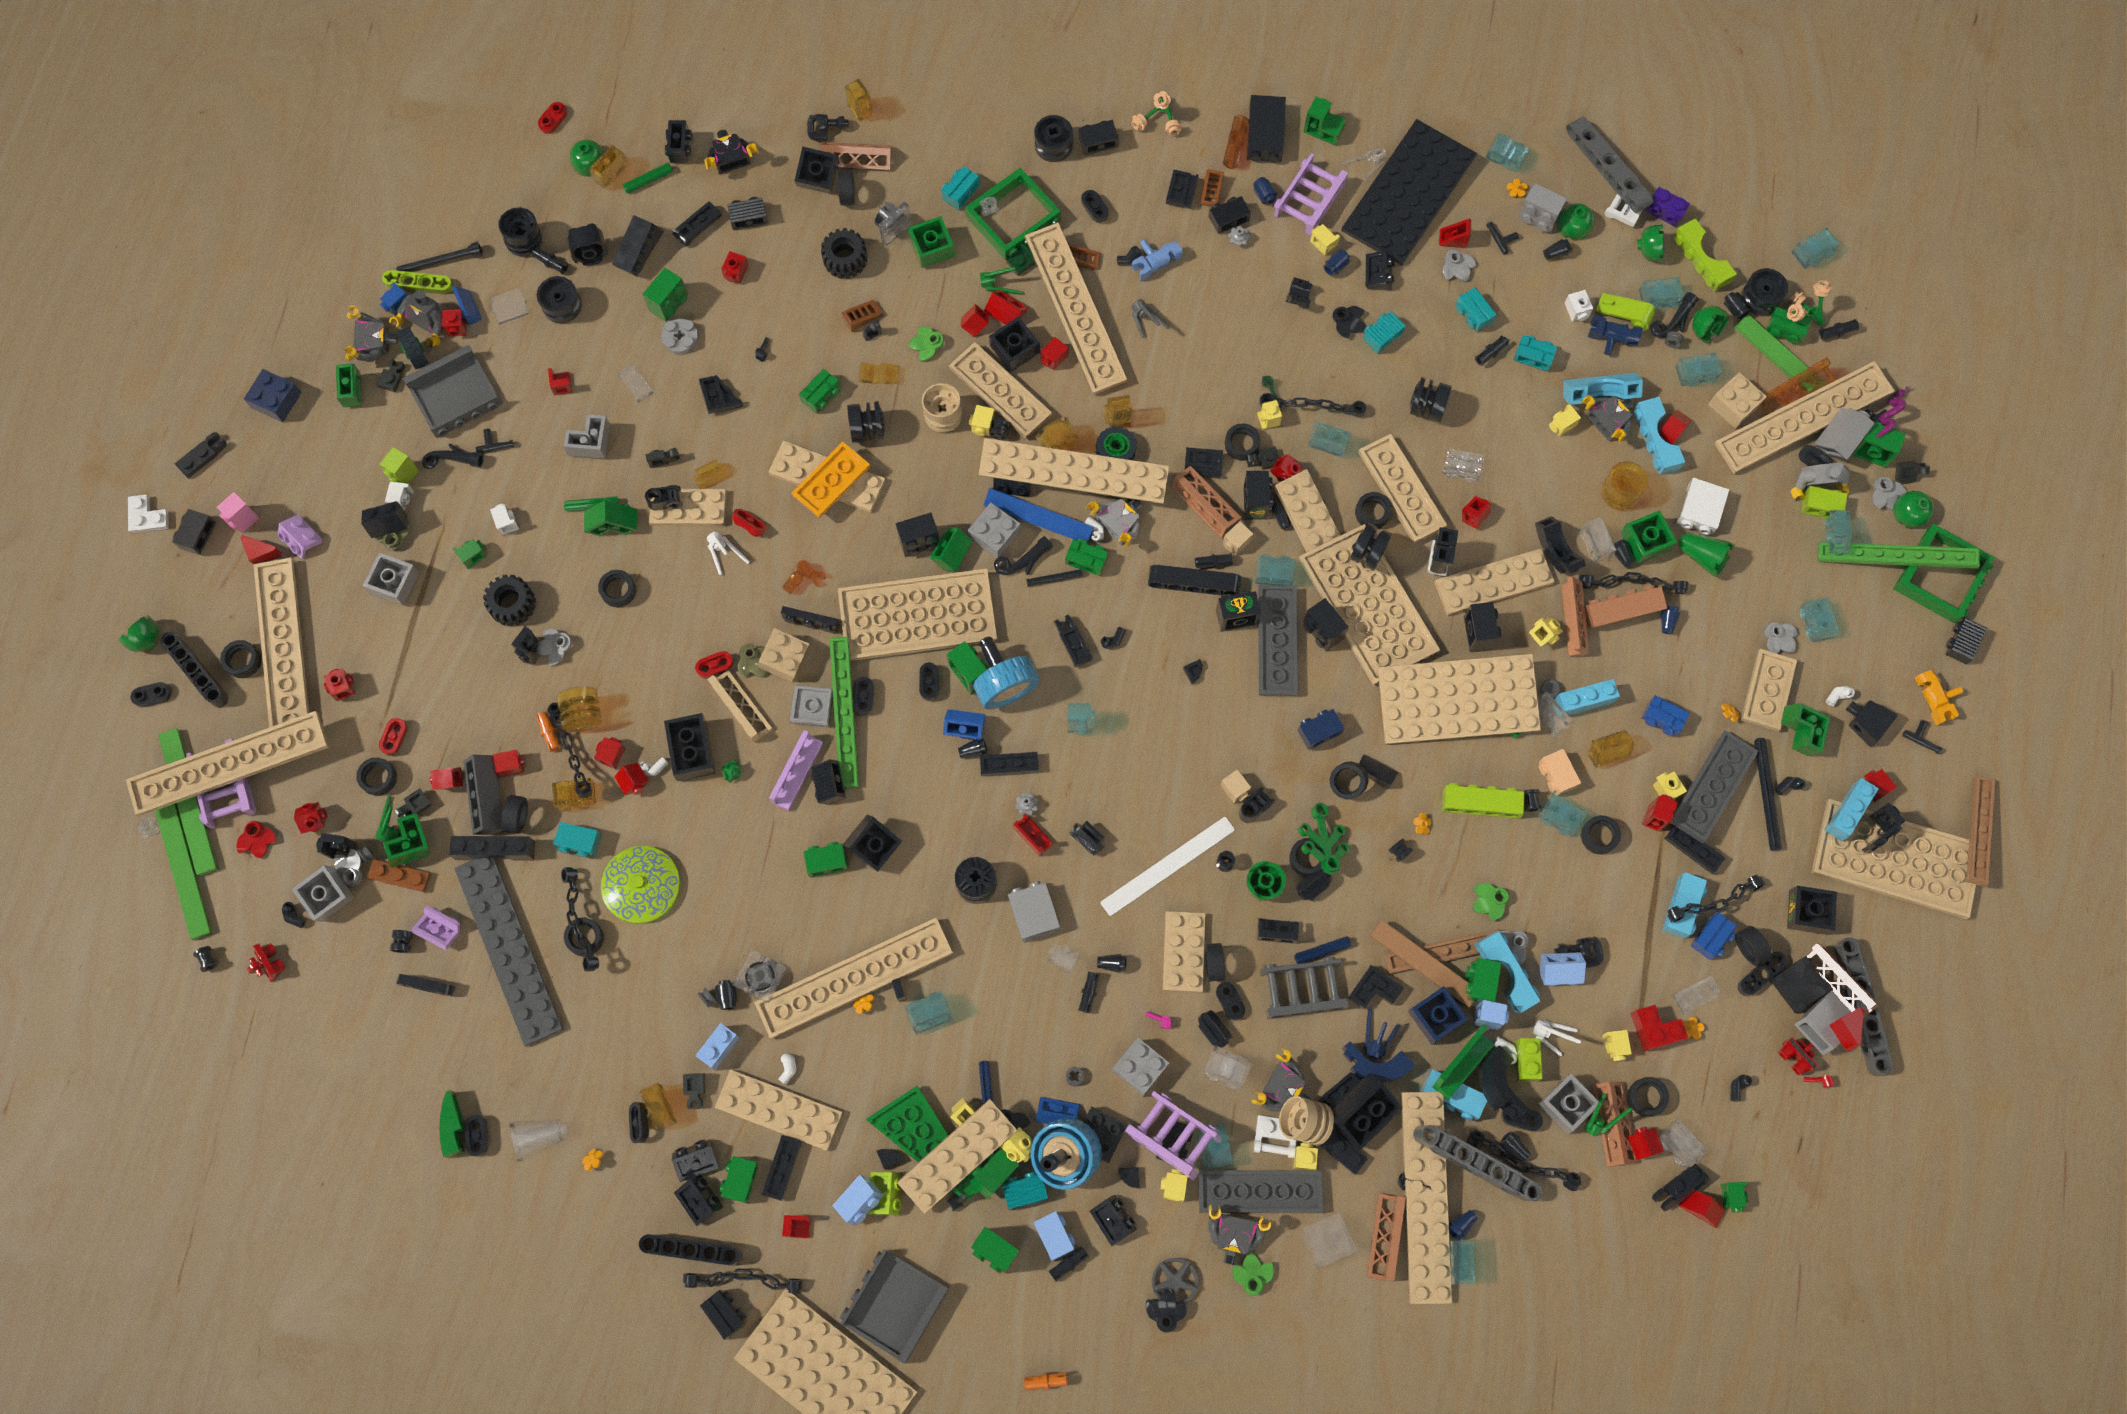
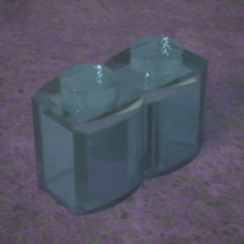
M1497 134L1486 158L1494 163L1503 165L1511 171L1518 172L1529 152V148L1523 143L1513 142L1507 135Z

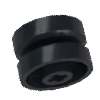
M1048 115L1037 122L1034 136L1035 151L1038 156L1048 162H1059L1066 159L1073 149V128L1070 122L1058 115Z
M1758 269L1745 284L1741 291V296L1749 304L1750 312L1754 315H1770L1776 307H1779L1788 293V283L1786 278L1774 269Z
M562 276L549 277L538 287L537 301L547 319L554 323L563 324L572 321L578 316L581 311L582 302L571 280Z
M1368 522L1354 545L1350 560L1360 563L1367 554L1365 567L1374 571L1392 537V533L1382 530L1377 539H1375L1374 537L1378 530L1377 526Z

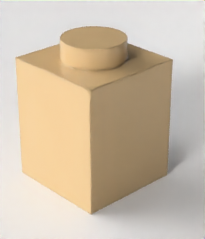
M1239 522L1224 536V547L1229 552L1237 555L1252 541L1253 533L1244 524Z
M1238 770L1221 781V787L1234 803L1237 801L1243 802L1250 796L1251 787Z

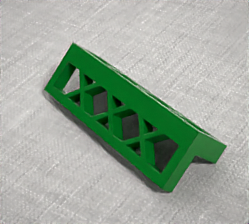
M1484 1024L1432 1087L1437 1092H1440L1448 1101L1494 1045L1492 1041L1483 1035L1488 1028Z

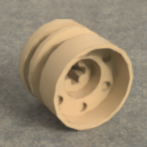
M943 383L932 385L926 389L922 395V408L925 422L929 428L936 432L945 433L958 427L962 421V407L958 391L953 386Z
M1293 1096L1284 1103L1280 1111L1279 1128L1288 1139L1312 1145H1321L1329 1138L1333 1130V1112L1325 1103Z

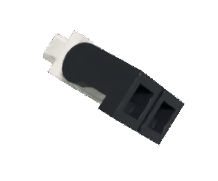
M1439 528L1435 540L1432 541L1427 573L1446 576L1448 566L1452 567L1459 530Z

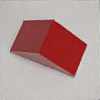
M1469 218L1441 228L1439 232V245L1467 248L1471 237L1472 220Z
M1676 410L1658 433L1665 442L1673 445L1692 420Z
M244 535L241 536L246 555L252 564L269 562L281 557L283 554L275 546Z
M1859 1007L1829 1025L1847 1051H1851L1861 1045L1864 1008Z
M1697 1191L1679 1204L1680 1208L1714 1228H1717L1725 1212V1209L1713 1197Z

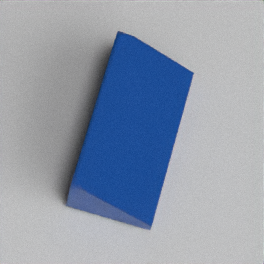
M453 286V292L468 324L471 325L481 321V315L471 292L467 289Z
M1040 1097L1036 1122L1049 1124L1062 1118H1074L1077 1120L1080 1104Z

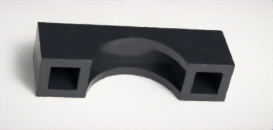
M451 836L449 855L455 860L499 857L514 861H534L535 841L530 836Z

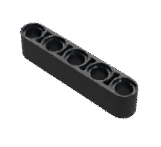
M1151 565L1148 586L1158 589L1220 596L1232 594L1233 596L1240 593L1241 576L1227 572Z
M165 632L160 638L161 645L203 698L214 707L221 708L225 706L228 702L227 694L184 640L174 632ZM219 694L217 699L213 700L214 696Z
M646 1234L639 1240L640 1250L652 1255L728 1266L737 1265L742 1258L741 1251L738 1248L727 1245ZM652 1238L654 1240V1247L651 1250H647L645 1243L648 1239ZM672 1241L675 1248L671 1253H668L665 1247L668 1242ZM693 1244L695 1252L693 1255L688 1256L686 1248L688 1245ZM710 1247L715 1249V1256L712 1259H708L706 1256V1251ZM730 1250L736 1253V1258L732 1262H728L726 1259V1255Z

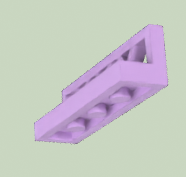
M803 730L769 797L772 804L787 811H790L824 744L823 741L811 737L810 733L806 730Z

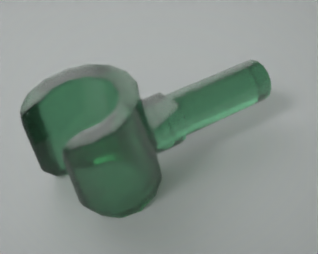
M1263 376L1262 386H1269L1271 394L1274 398H1278L1274 390L1273 378L1271 376Z

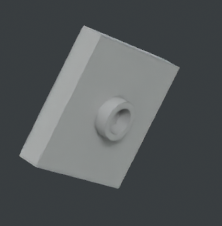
M795 685L790 723L828 727L833 689Z

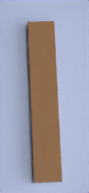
M1976 775L1973 779L1966 882L1987 887L1990 877L1996 780Z
M1383 920L1379 922L1369 937L1439 988L1445 986L1450 995L1467 1008L1471 1006L1473 1001L1467 1000L1468 994L1465 993L1467 981Z
M1500 929L1419 947L1440 963L1478 955L1479 952L1474 943L1492 932L1500 931ZM1393 953L1384 955L1389 975L1413 969Z

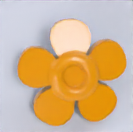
M1514 179L1513 183L1507 184V190L1510 191L1509 195L1511 197H1516L1517 195L1518 197L1525 196L1526 183H1521L1519 179Z
M1723 703L1721 708L1724 710V716L1730 718L1733 722H1737L1740 717L1739 712L1735 710L1732 704Z
M1420 813L1419 817L1414 818V824L1417 826L1415 831L1417 834L1423 833L1427 835L1430 832L1428 826H1431V819L1427 818L1425 813Z
M864 995L859 1000H855L853 1007L856 1008L858 1014H862L864 1009L866 1011L872 1009L873 995Z
M1690 1017L1688 1022L1683 1021L1688 1038L1692 1034L1694 1040L1700 1039V1032L1704 1030V1025L1702 1023L1697 1024L1695 1017Z
M592 1149L588 1153L589 1156H585L582 1161L586 1171H590L593 1167H599L601 1164L599 1159L603 1157L602 1151Z

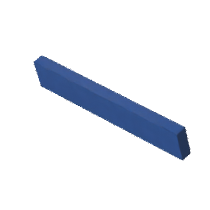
M989 488L983 505L987 507L992 503L1012 517L1077 541L1078 539H1083L1089 542L1094 528L1092 525L993 488Z

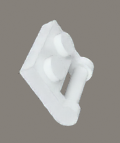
M1616 194L1610 207L1604 212L1605 216L1615 218L1634 227L1642 210L1634 213L1627 204L1624 205L1621 212L1616 210L1622 200Z
M1258 1115L1253 1152H1270L1294 1158L1296 1140L1288 1139L1282 1134L1279 1128V1118ZM1263 1137L1288 1141L1289 1147L1261 1143V1139Z

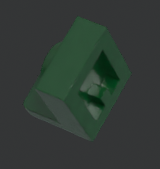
M1022 244L1021 250L1007 259V264L1009 267H1015L1013 271L1019 276L1035 265V260L1030 248Z

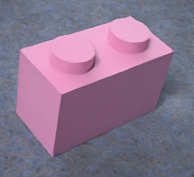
M235 492L217 506L222 512L219 516L234 530L238 528L242 533L260 519Z

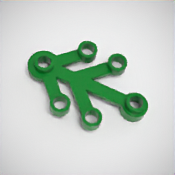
M1317 803L1312 808L1311 815L1317 821L1319 835L1307 823H1303L1298 828V833L1303 837L1308 836L1323 849V853L1316 849L1311 841H1306L1301 849L1303 853L1312 854L1318 859L1325 873L1334 875L1340 869L1339 860L1349 852L1350 848L1347 843L1342 842L1336 847L1334 855H1332L1331 848L1346 833V830L1342 825H1337L1332 830V835L1328 837L1324 818L1328 815L1329 809L1324 803Z

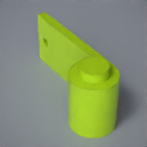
M1603 293L1595 312L1631 320L1633 327L1643 328L1642 331L1649 328L1656 308L1648 302Z

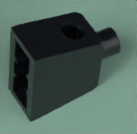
M1871 700L1867 701L1862 707L1852 701L1845 709L1854 716L1849 723V727L1870 747L1881 739L1898 716V714Z

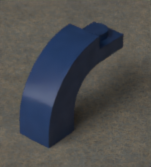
M1351 1041L1342 1048L1344 1057L1349 1062L1353 1061L1355 1063L1350 1070L1361 1079H1364L1370 1073L1382 1081V1083H1389L1403 1077L1415 1067V1064L1402 1050L1388 1062L1374 1063L1366 1059Z

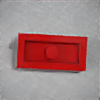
M999 289L991 293L984 311L1006 325L1018 316L1025 315L1029 307Z

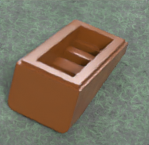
M1207 169L1201 205L1213 206L1219 202L1224 172ZM1209 178L1218 179L1219 182L1210 181V180H1208V179H1209ZM1207 184L1218 186V188L1207 187ZM1206 190L1217 193L1216 195L1206 193ZM1205 197L1215 198V202L1205 200Z
M1067 243L1078 267L1098 269L1100 252ZM1084 255H1087L1086 261H1083ZM1091 256H1094L1093 263H1090Z
M874 300L842 312V317L851 332L883 316ZM873 307L875 313H872L869 308ZM866 310L869 315L866 316L863 311Z

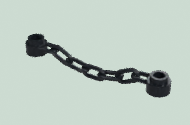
M1264 393L1261 395L1259 402L1261 407L1264 401L1271 402L1274 400L1280 401L1279 408L1291 405L1294 407L1312 405L1318 406L1321 409H1335L1344 414H1352L1355 417H1362L1366 412V404L1362 401H1355L1352 405H1340L1325 399L1294 398L1283 400L1274 398L1270 393ZM1296 400H1305V404H1297ZM1322 402L1331 403L1329 407L1321 406ZM1346 407H1351V411L1344 410H1346Z
M1627 572L1625 576L1618 577L1611 574L1601 578L1599 581H1594L1593 575L1579 576L1583 588H1592V585H1600L1606 588L1615 584L1618 580L1637 583L1644 581L1658 588L1659 586L1654 584L1657 580L1664 584L1662 586L1663 591L1675 590V594H1686V591L1689 589L1688 581H1674L1673 585H1668L1657 577L1652 579L1643 577L1639 572ZM1628 575H1639V577H1637L1638 580L1629 579L1630 576ZM1613 577L1611 579L1613 582L1605 585L1603 580Z
M551 703L547 711L555 725L560 726L562 745L564 749L569 750L570 757L568 762L570 768L576 772L574 775L575 791L580 798H587L592 794V787L586 781L584 774L579 772L581 766L579 757L573 754L572 748L574 744L571 735L564 730L563 724L565 719L563 716L565 711L560 703ZM563 736L564 738L568 736L571 746L568 744L566 747ZM575 758H576V761H577L578 766H577L576 764H574V767H573V764H572L571 759H572L573 761H575ZM582 776L583 781L578 782L577 777L580 779Z
M564 867L561 871V879L563 883H569L570 886L566 896V900L569 903V911L566 914L568 924L573 928L577 943L586 951L587 956L583 957L582 962L584 971H595L599 968V959L593 955L592 944L582 934L575 912L574 903L577 901L579 894L575 883L578 873L572 867ZM576 892L575 897L569 899L570 893ZM574 915L576 922L572 924L570 916ZM582 938H583V939L585 940V942L588 944V945L586 946V948H585V946L580 942V941L582 940Z
M1754 875L1747 879L1748 883L1743 885L1737 884L1732 890L1731 896L1727 899H1720L1714 901L1711 905L1705 906L1695 903H1688L1684 908L1675 906L1667 911V916L1671 923H1675L1686 916L1685 912L1693 914H1703L1709 910L1719 912L1728 908V902L1731 900L1740 899L1745 893L1746 888L1749 887L1751 892L1762 888L1765 882L1762 877ZM1738 887L1739 890H1742L1739 896L1737 893H1735ZM1720 902H1723L1722 905H1725V906L1716 909V908H1717V904L1720 903ZM1692 906L1700 907L1699 911H1693L1690 909L1692 908Z
M1478 1130L1471 1132L1467 1138V1144L1477 1149H1481L1482 1146L1489 1148L1496 1157L1502 1158L1511 1164L1513 1168L1521 1172H1529L1544 1178H1559L1563 1180L1564 1187L1570 1191H1577L1581 1185V1177L1577 1173L1570 1172L1567 1174L1556 1168H1540L1515 1159L1507 1154L1498 1143L1484 1138V1134ZM1496 1146L1502 1151L1500 1155L1494 1150ZM1518 1163L1525 1165V1169L1518 1167ZM1545 1171H1554V1175H1545Z
M739 1268L731 1274L716 1272L709 1275L705 1280L700 1279V1274L698 1273L683 1274V1283H685L684 1287L696 1288L697 1284H706L708 1287H713L722 1283L725 1278L732 1277L736 1280H761L763 1285L772 1290L787 1288L788 1293H800V1289L803 1288V1279L788 1278L786 1279V1284H782L778 1279L769 1274L763 1276L753 1274L751 1269ZM737 1272L750 1273L747 1274L748 1277H737L739 1276V1273ZM720 1275L719 1279L721 1280L712 1283V1281L709 1280L710 1278ZM766 1277L775 1281L777 1284H774V1287L765 1282L767 1281Z

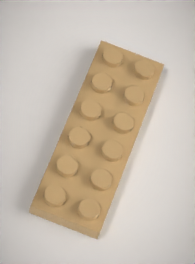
M976 342L949 365V369L1004 420L1009 422L1025 439L1052 416V412Z
M1391 434L1359 449L1360 457L1382 493L1390 500L1393 511L1413 544L1437 533L1440 527H1447L1440 512Z
M783 441L768 473L770 476L799 486L827 457ZM866 471L837 501L871 513L884 486L885 478Z
M1540 548L1436 579L1434 583L1447 616L1468 610L1470 604L1496 602L1553 585L1554 579Z
M733 1070L729 1071L714 1107L825 1151L829 1150L843 1114L841 1111Z
M989 1099L898 1180L897 1183L925 1214L1012 1136L1017 1129L992 1100Z

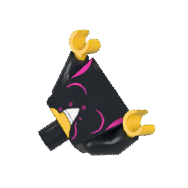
M720 130L717 133L718 139L712 141L713 147L709 149L708 156L704 161L707 170L710 167L717 168L720 175L751 165L749 156L752 157V154L759 153L755 143L750 144L743 138H738L737 134L728 135L727 130Z

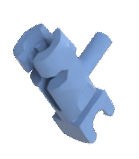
M1146 239L1140 242V245L1147 256L1135 259L1132 262V269L1134 271L1142 269L1139 272V279L1143 281L1151 277L1153 272L1170 265V259L1174 261L1181 259L1183 251L1176 241L1161 246L1157 251L1152 250Z

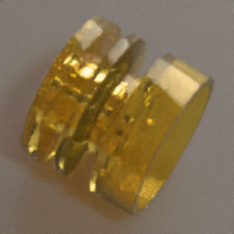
M1630 461L1619 462L1614 465L1601 488V495L1605 503L1611 508L1621 511L1634 507L1648 485L1646 471L1640 465Z
M575 687L557 694L558 709L562 712L560 719L563 730L569 732L585 731L595 728L602 723L601 710L599 707H596L599 704V699L595 688Z

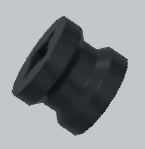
M993 419V428L990 429L989 435L997 440H1006L1010 423L1003 419Z
M1402 838L1388 851L1396 856V861L1399 863L1411 854L1413 849L1408 847L1406 841Z

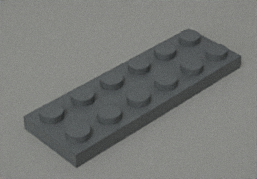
M1259 585L1258 602L1261 611L1258 622L1259 695L1297 696V586Z
M1724 730L1674 812L1670 823L1701 843H1704L1754 760L1758 750Z
M1198 1171L1199 1213H1209V1205H1212V1211L1214 1212L1218 1211V1206L1220 1205L1221 1213H1323L1322 1171Z

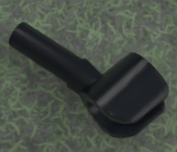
M765 337L760 348L755 350L756 359L761 362L767 357V352L764 350L769 341L768 337Z
M961 1194L959 1197L956 1195L947 1200V1203L952 1208V1212L963 1206L961 1201L965 1199V1194Z

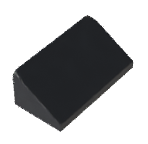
M1363 755L1359 762L1365 768L1370 780L1390 789L1398 774L1397 771L1366 755Z

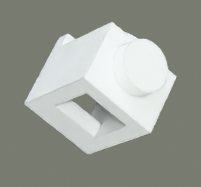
M390 481L385 503L398 501L405 511L406 505L410 502L409 494L413 495L414 491L409 484Z
M498 504L495 508L490 509L496 528L501 535L519 530V526L515 522V516L511 509H507L506 504Z

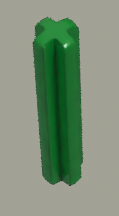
M665 163L623 183V189L626 193H630L672 173V167L669 163Z
M617 496L568 500L564 501L563 505L564 510L570 512L588 510L606 499L613 500L614 503L620 504Z

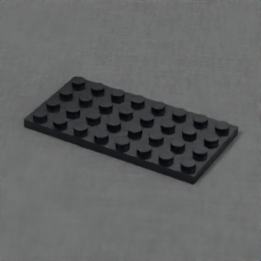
M1416 119L1342 226L1341 231L1377 252L1387 250L1389 255L1393 257L1394 262L1403 266L1476 158L1477 153Z

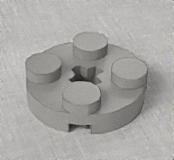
M675 319L665 323L661 339L665 348L671 353L683 355L689 353L690 349L697 345L699 335L692 321ZM678 334L685 335L684 337H681V340H678V338L676 337V335Z

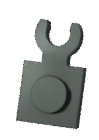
M391 359L389 361V370L383 369L376 385L379 388L395 393L402 379L399 373L404 370L405 365L400 361L399 365L394 367L396 361Z
M672 448L665 452L664 450H653L645 454L650 468L668 464V461L680 459L677 448Z
M704 1073L683 1074V1094L689 1095L686 1103L687 1109H692L693 1101L698 1103V1109L703 1107V1100L700 1098V1094H705Z

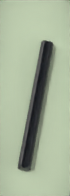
M1757 738L1754 744L1755 749L1758 750L1756 758L1769 846L1771 851H1779L1782 849L1767 743L1765 738Z

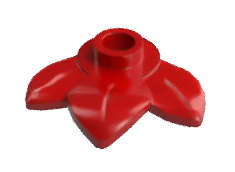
M251 821L246 824L244 833L237 839V852L241 854L250 850L255 857L262 858L267 852V844L275 843V834L271 829L264 828L261 822ZM257 828L258 831L255 834H253V829Z

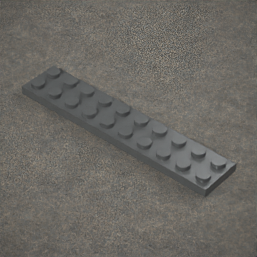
M483 857L473 859L455 867L454 870L524 1046H530L562 1031L563 1027L495 858Z

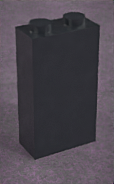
M1251 95L1246 160L1254 162L1269 161L1271 163L1282 162L1286 97Z

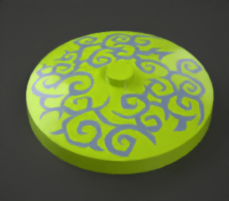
M634 846L618 853L606 866L601 879V894L607 908L616 917L631 924H647L665 916L675 905L681 888L680 874L675 863L663 851L650 846Z

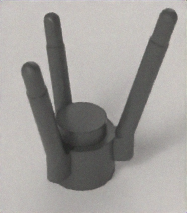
M1143 299L1135 301L1131 306L1134 311L1131 315L1135 319L1142 338L1145 335L1138 317L1145 318L1149 316L1157 326L1161 323L1166 329L1169 328L1165 321Z

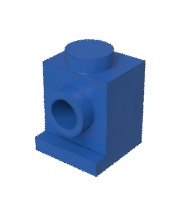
M393 282L391 284L392 288L386 291L380 298L382 301L380 306L387 313L390 311L396 316L398 314L397 310L402 301L407 297V294Z

